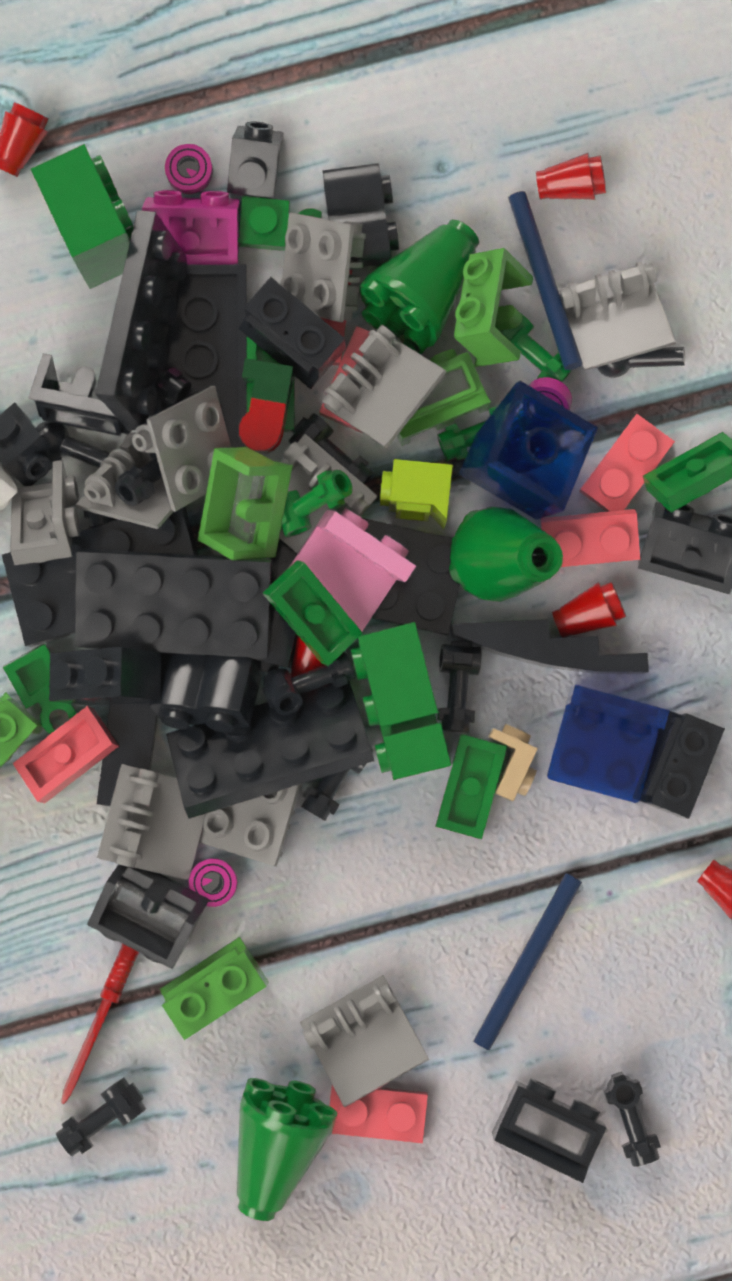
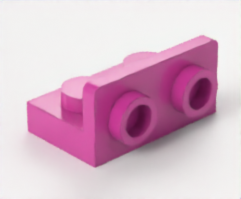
M175 190L156 191L153 193V197L145 199L142 211L157 213L186 254L187 265L238 264V214L240 199L229 198V193L224 191L202 192L201 198H182V192Z

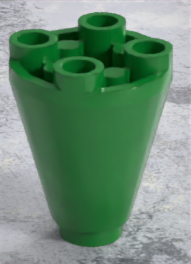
M452 219L447 225L438 226L367 275L359 288L361 299L366 306L361 312L364 320L375 329L383 325L398 337L402 344L420 355L428 347L434 346L442 334L463 286V268L469 260L470 254L476 253V248L479 245V238L476 233L465 223Z
M490 506L470 511L465 515L452 539L449 571L453 580L460 583L466 592L476 598L502 602L517 597L553 577L562 565L563 553L561 547L552 536L521 514L510 508Z
M259 1078L247 1080L239 1112L237 1197L239 1199L238 1209L252 1219L270 1221L275 1218L276 1212L283 1209L332 1133L338 1113L335 1109L314 1097L316 1089L313 1086L296 1080L289 1081L288 1086L271 1084Z

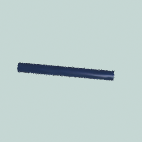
M525 191L515 192L508 197L564 370L576 369L583 363Z
M565 873L476 1034L473 1042L490 1051L582 884L580 880Z

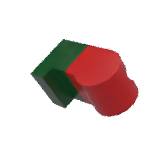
M245 358L242 378L244 382L254 384L249 412L242 418L239 425V435L246 447L259 454H268L275 451L283 439L295 375L292 366Z

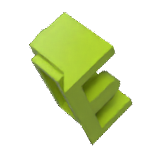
M394 459L393 472L383 471L380 506L389 507V512H396L395 519L428 522L429 516H432L444 530L448 515L452 465Z

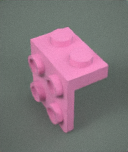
M346 508L341 515L336 511L326 510L291 565L297 560L304 562L363 632L395 581L406 582L416 565L405 559L409 550L392 538L385 535L380 542L365 532L369 523Z

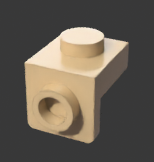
M505 724L502 732L495 728L491 729L488 736L489 739L513 749L496 786L495 794L510 801H514L517 793L526 796L537 770L530 767V764L538 748L528 744L531 735Z

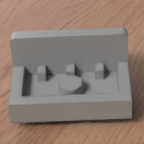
M63 460L54 461L53 483L17 488L18 493L12 497L10 552L14 565L41 563L48 560L72 557V537L80 535L77 511L75 507H72V505H76L79 501L78 485L75 476L67 477Z

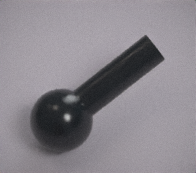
M664 347L597 367V369L606 377L617 378L627 373L630 368L685 366V348Z
M44 421L37 426L40 433L60 455L64 454L100 468L103 460L111 453L70 437L68 430L62 424Z

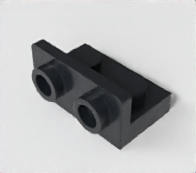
M655 502L652 511V521L640 554V560L638 561V569L730 595L732 589V517L724 514H714L713 517L694 512V508L687 504L671 513L660 502Z

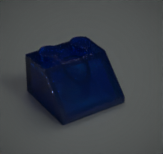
M518 381L476 433L459 475L536 520L562 512L568 503L598 427L526 383Z

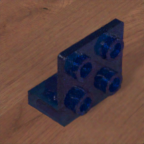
M576 684L571 686L547 771V778L617 799L638 803L641 798L658 730L665 729L670 710Z

